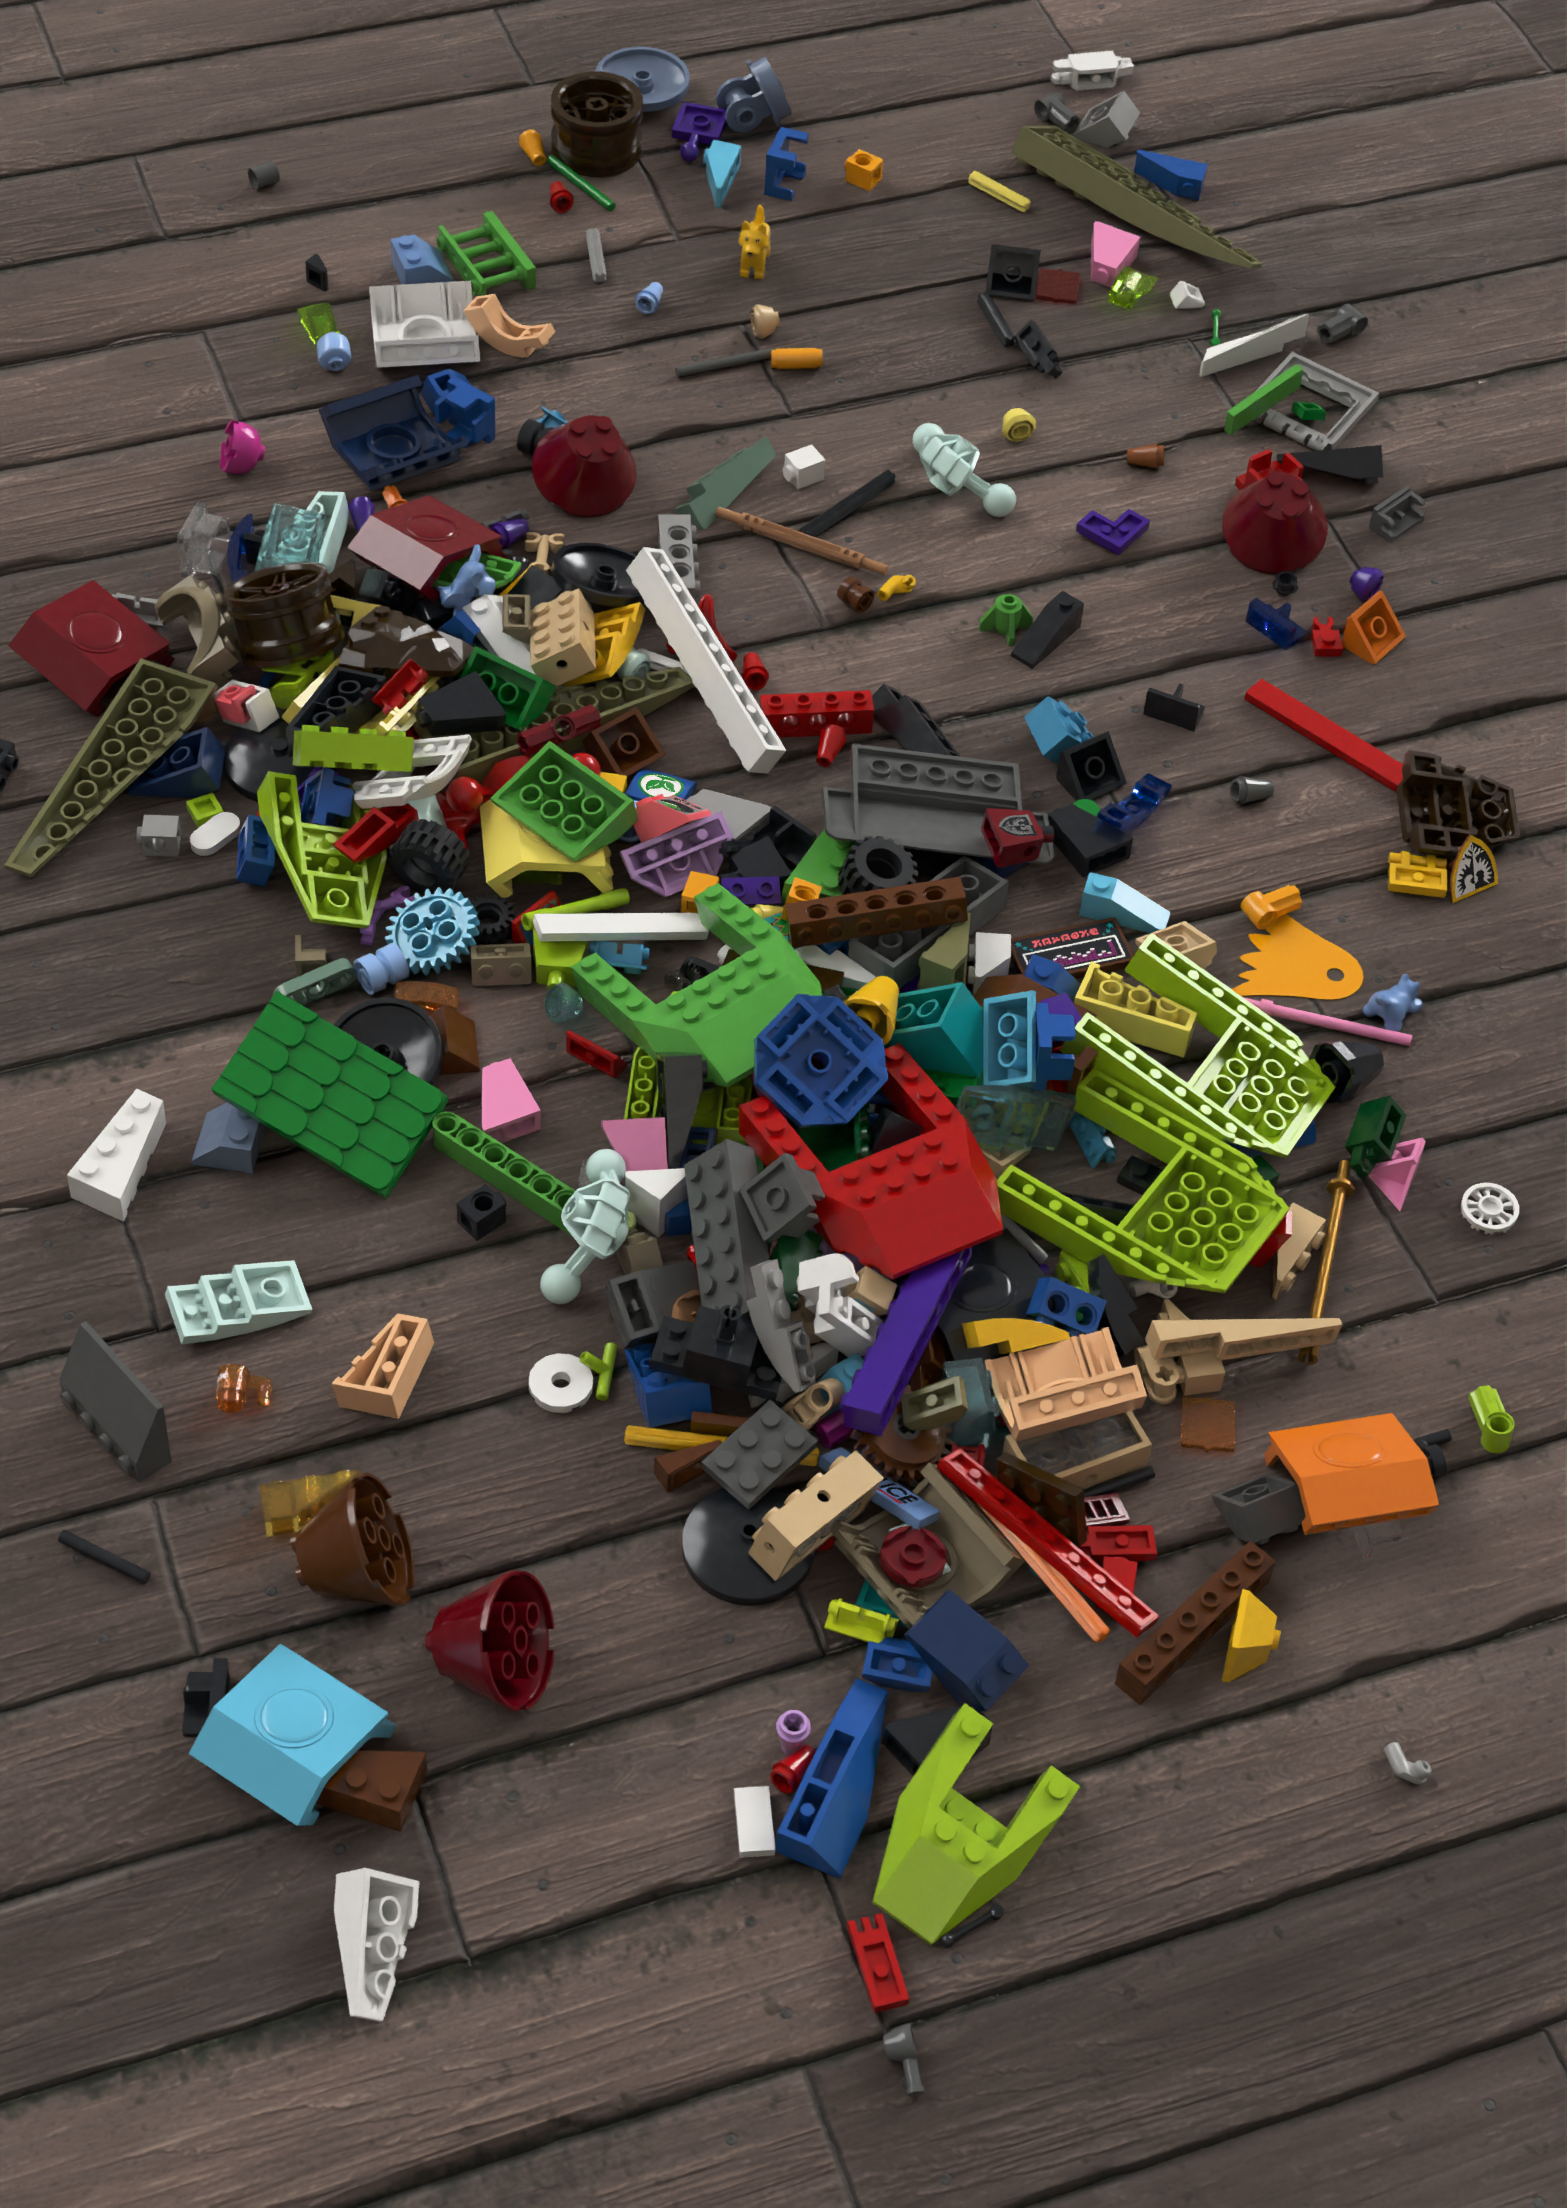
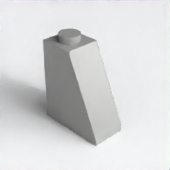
M702 789L686 800L710 810L711 814L722 811L733 836L732 841L753 840L754 835L769 824L771 807L768 805L707 789Z

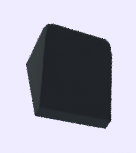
M314 254L305 261L306 282L326 292L328 291L327 269L319 255Z

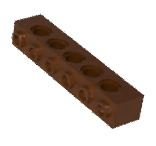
M961 877L785 904L788 930L793 948L968 921L966 895Z
M1249 1541L1119 1664L1115 1685L1139 1705L1144 1703L1235 1615L1242 1589L1250 1591L1255 1596L1270 1582L1276 1561L1252 1541Z

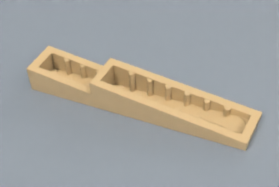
M1340 1318L1152 1320L1145 1340L1153 1360L1213 1351L1216 1360L1220 1361L1331 1344L1335 1342L1343 1324Z

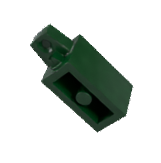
M1390 1095L1361 1103L1345 1148L1351 1155L1350 1167L1359 1178L1370 1175L1376 1163L1392 1159L1407 1115Z

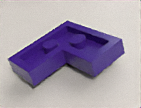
M1128 509L1113 522L1092 510L1077 523L1076 532L1120 555L1149 529L1150 520Z

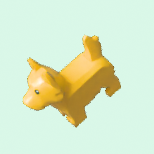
M758 205L754 221L750 223L744 221L742 223L738 243L742 247L740 276L748 278L752 266L754 269V279H763L766 257H769L770 226L765 222L762 205Z

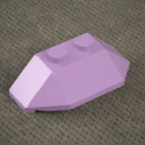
M719 811L619 853L631 880L665 898L684 890L691 871L716 876L724 859L723 855L719 853L721 843L732 841L733 836L722 811Z

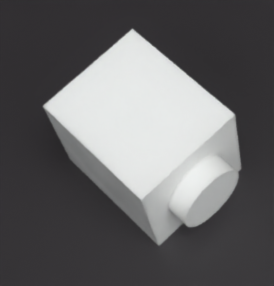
M813 445L785 454L783 474L785 479L790 481L797 490L824 480L825 459Z

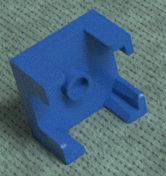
M785 127L780 128L766 154L764 195L789 201L793 200L795 192L791 189L779 187L784 176L802 180L806 174L807 165L806 163L796 161L797 154L789 152V142L791 140L807 144L809 133Z

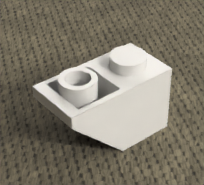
M976 932L974 944H969L968 961H973V966L968 967L967 983L973 984V996L986 977L1008 975L1011 959V934Z

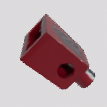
M986 809L981 832L997 868L1036 860L1039 858L1042 844L1052 843L1054 840L1053 827L1051 825L1038 826L1033 812L1029 810Z

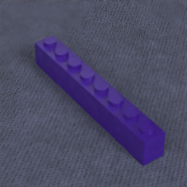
M972 1247L912 1271L907 1279L904 1278L902 1280L897 1300L891 1301L885 1323H880L878 1326L876 1341L873 1347L868 1346L861 1370L857 1369L854 1373L852 1388L849 1393L845 1392L842 1396L840 1411L844 1414L845 1427L882 1436L972 1256Z

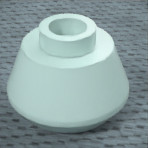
M631 650L624 663L616 672L620 679L630 675L638 678L646 677V673L651 668L650 658L645 653Z

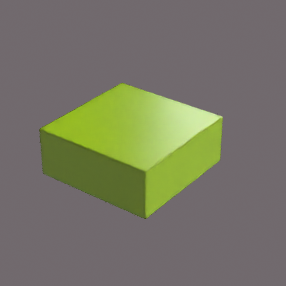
M213 792L186 801L187 810L198 828L215 815L224 812Z

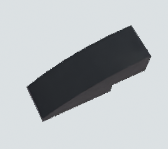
M1102 1254L1088 1262L1090 1294L1107 1301L1099 1323L1103 1328H1109L1112 1340L1117 1345L1116 1353L1119 1358L1145 1342L1128 1315L1136 1310L1137 1306L1106 1256Z

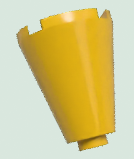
M878 976L843 1002L883 1039L884 1045L891 1040L895 1030L899 988L893 979L887 976Z

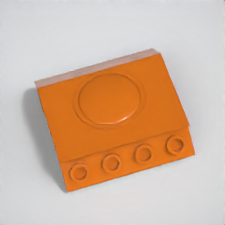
M1393 1413L1268 1432L1271 1445L1264 1453L1267 1467L1273 1466L1280 1458L1297 1483L1306 1515L1301 1522L1304 1535L1431 1515L1439 1506L1427 1457Z

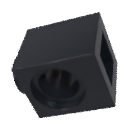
M486 1184L456 1203L457 1223L476 1241L506 1222L507 1204L504 1197L499 1192H494Z

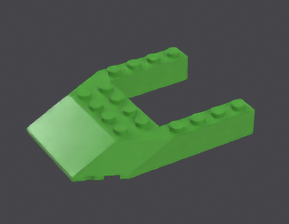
M717 883L694 896L701 924L738 953L740 957L719 967L702 979L696 980L693 984L670 995L658 1004L652 1002L597 953L584 957L581 961L570 967L579 994L653 1060L657 1062L656 1052L699 1053L702 1055V1060L707 1061L708 1068L707 1078H704L703 1082H714L719 1086L730 1087L754 1072V1039L797 994L822 996V989L819 980L782 933Z

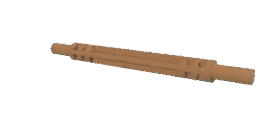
M718 507L716 510V517L736 523L739 528L859 570L864 568L886 576L889 570L888 565L868 559L865 554L743 512L739 514L722 507Z

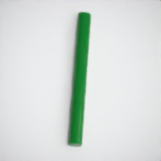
M554 155L548 157L547 163L607 210L613 211L615 209L616 203Z

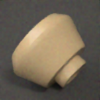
M756 304L751 309V326L757 338L764 339L776 331V327L780 326L778 312H774L772 307Z

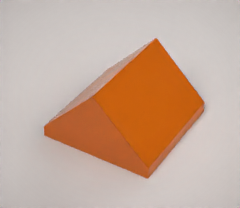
M1382 590L1374 594L1347 618L1342 639L1343 648L1370 664H1376L1406 637Z

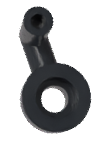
M1448 1429L1414 1439V1442L1427 1457L1432 1479L1447 1474L1446 1460L1438 1445L1452 1440Z

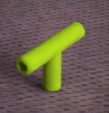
M612 1342L605 1344L602 1360L587 1351L583 1352L579 1358L582 1364L599 1374L595 1396L600 1401L607 1400L609 1396L618 1348Z

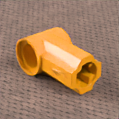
M1288 885L1265 895L1259 891L1252 892L1244 898L1240 908L1257 929L1262 930L1271 926L1277 917L1300 909L1303 901L1295 885Z

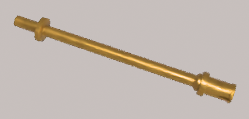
M1347 1160L1339 1162L1337 1178L1330 1180L1327 1184V1191L1333 1198L1309 1318H1322L1344 1201L1345 1198L1351 1197L1354 1194L1355 1187L1348 1181L1351 1167L1350 1162ZM1320 1345L1300 1348L1298 1360L1304 1363L1306 1355L1309 1354L1307 1365L1316 1364L1318 1362Z

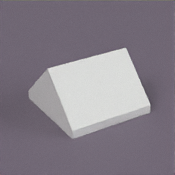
M685 1168L625 1171V1188L630 1193L629 1211L634 1213L638 1224L657 1237H660L664 1233L665 1213L688 1198Z

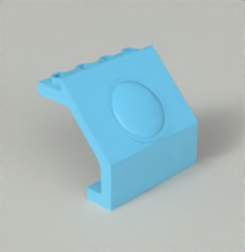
M280 1643L212 1708L189 1754L295 1825H314L320 1812L313 1807L328 1780L366 1741L373 1737H391L397 1725L387 1719L389 1712Z

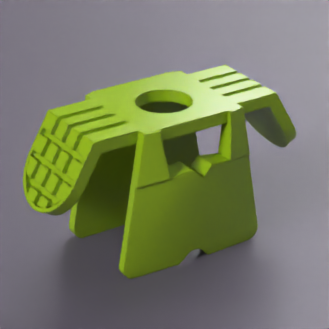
M329 650L310 658L309 660H315V662L307 669H304L301 664H305L308 659L289 665L261 667L262 671L286 674L269 689L274 704L279 708L288 709L292 702L316 680L313 678L314 674L318 672L319 677L334 662L333 651Z

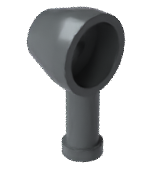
M911 2024L901 2025L883 2036L887 2060L903 2062L907 2084L906 2095L909 2097L922 2095L925 2093V2090L921 2084Z

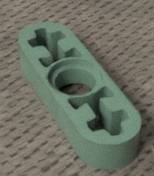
M338 959L282 983L275 989L273 995L278 991L297 1003L305 1005L347 987L355 980L357 972L348 959Z

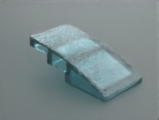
M275 503L264 533L254 572L292 562L319 563L325 514Z
M978 1085L963 1087L956 1109L965 1118L980 1148L1003 1152L1004 1148L1008 1147L1029 1152L1031 1146L1056 1151L1077 1101L1075 1095L1046 1089L1033 1090V1088L1020 1086Z

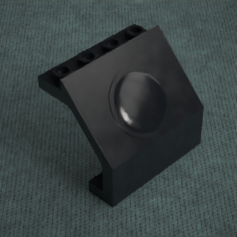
M1008 1228L1003 1230V1234L972 1246V1256L935 1328L943 1341L951 1362L949 1375L951 1372L959 1369H967L970 1371L969 1375L985 1369L984 1360H993L1010 1354H999L997 1343L968 1349L962 1323L993 1318H1017L1036 1321V1318L1026 1313L1038 1279L1046 1278L1047 1276ZM910 1273L900 1276L901 1282L904 1278L907 1279ZM901 1283L897 1284V1288L895 1291L896 1298L897 1295H899V1288ZM1052 1297L1048 1299V1308L1051 1312L1055 1310V1301ZM955 1372L953 1373V1376H962L965 1375L967 1372Z

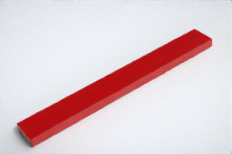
M1262 678L1245 692L1244 699L1397 792L1398 785L1403 780L1402 763Z
M961 1448L940 1459L936 1467L1132 1635L1137 1638L1156 1624L1160 1616Z

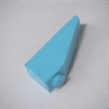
M713 140L710 148H706L704 152L703 163H706V175L715 206L721 208L740 167L741 145Z
M1090 872L1083 891L1079 916L1095 920L1115 917L1119 926L1153 933L1166 928L1170 912L1119 879Z

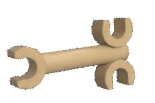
M528 532L527 540H525V551H538L536 562L531 563L529 566L534 565L550 575L549 565L546 563L548 551L556 553L563 547L564 534L555 533L550 536L546 534L541 536L536 532Z

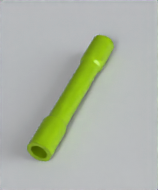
M620 888L601 893L599 896L557 907L543 908L524 913L521 916L522 926L526 931L533 930L535 928L533 924L534 914H588L628 905L630 896L626 888Z

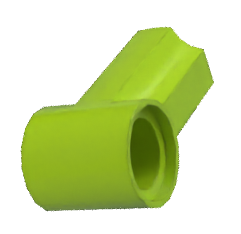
M1490 1385L1480 1386L1469 1394L1468 1400L1482 1432L1481 1444L1489 1452H1505L1509 1448L1515 1426L1514 1419L1505 1412L1496 1389L1491 1388Z

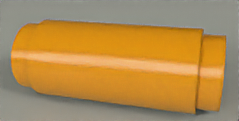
M785 348L771 350V368L817 369V367H822V349Z

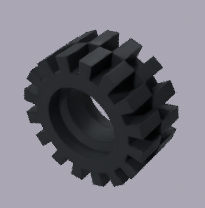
M484 894L483 899L479 895L474 896V902L469 899L478 913V920L484 918L498 920V922L493 924L480 923V925L476 926L480 932L479 935L473 936L476 945H479V943H482V945L497 944L498 942L506 944V939L510 940L512 938V921L515 919L512 904H508L507 899L504 897L499 901V895L494 894L493 898H489V894Z

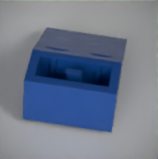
M640 1343L633 1348L624 1349L640 1408L649 1427L690 1420L694 1411L712 1413L709 1384L649 1369L655 1343Z

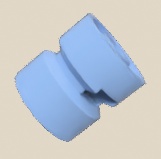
M394 943L377 949L375 955L369 953L354 961L358 981L369 995L386 989L387 982L394 985L409 977L406 959Z

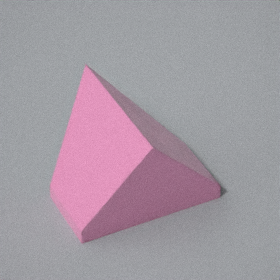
M1423 1137L1397 1143L1392 1159L1376 1163L1370 1175H1368L1399 1211H1401L1426 1143Z

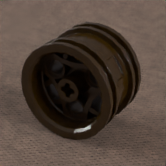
M603 71L577 73L560 81L554 87L551 94V117L555 123L551 131L552 155L578 175L587 177L615 176L634 167L642 154V131L639 125L643 117V95L640 89L623 76Z

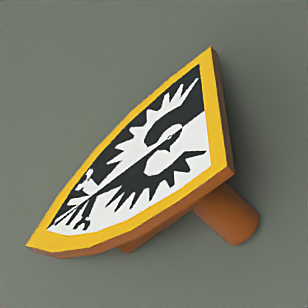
M1469 834L1463 845L1458 848L1456 859L1452 860L1448 865L1449 870L1452 871L1450 876L1451 903L1460 901L1498 884L1496 862L1491 850L1482 840Z

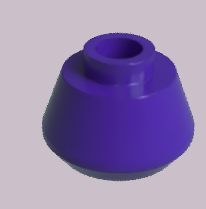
M1363 567L1361 570L1356 569L1349 581L1352 584L1351 590L1361 602H1367L1381 588L1384 575L1380 569Z

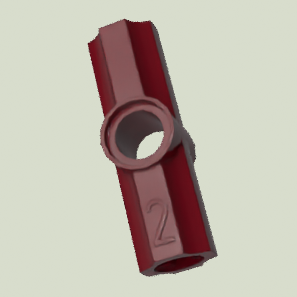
M590 704L568 714L558 716L548 722L518 733V747L521 752L530 756L538 753L549 741L555 745H560L600 727V714L598 709H595ZM556 725L562 729V736L557 733Z

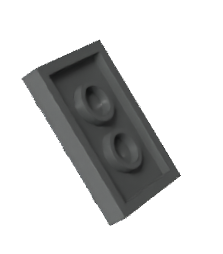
M769 1400L701 1462V1468L749 1510L817 1447L818 1440L772 1400Z

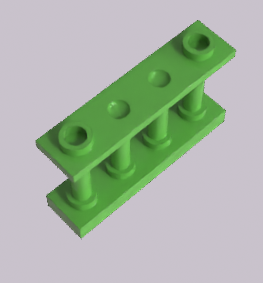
M493 211L483 213V224L480 228L453 236L448 233L443 225L438 226L439 237L436 238L437 247L440 252L446 255L464 281H471L472 295H476V297L486 295V289L514 280L521 282L526 290L536 288V267ZM482 237L490 241L461 250L458 244ZM493 251L500 254V257L472 264L469 261L470 258ZM505 265L512 270L485 279L479 274Z

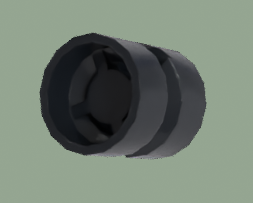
M532 419L526 420L518 434L517 449L533 456L539 441L554 427L545 428L543 423Z

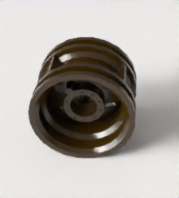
M305 561L276 565L241 577L226 587L223 596L225 602L228 603V613L234 619L239 637L237 645L241 650L243 663L248 666L263 668L289 665L325 653L343 640L345 634L343 626L340 625V615L333 607L330 596L332 586L330 579L327 578L328 571L325 565Z

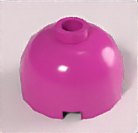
M231 419L224 432L229 435L226 442L222 441L220 468L223 469L222 472L241 475L250 472L255 468L258 461L263 460L265 446L261 445V437L258 431L251 425Z

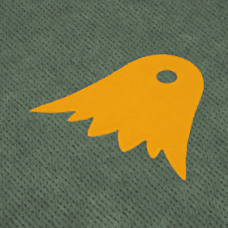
M1287 914L1277 917L1276 921L1265 929L1271 935H1248L1252 943L1262 952L1247 953L1240 956L1239 959L1257 970H1250L1239 974V977L1250 981L1232 990L1240 996L1276 995L1326 1000L1342 999L1354 994L1360 988L1363 982V970L1357 960L1348 952L1318 936ZM1333 968L1339 969L1344 973V978L1341 981H1332L1327 977V971Z

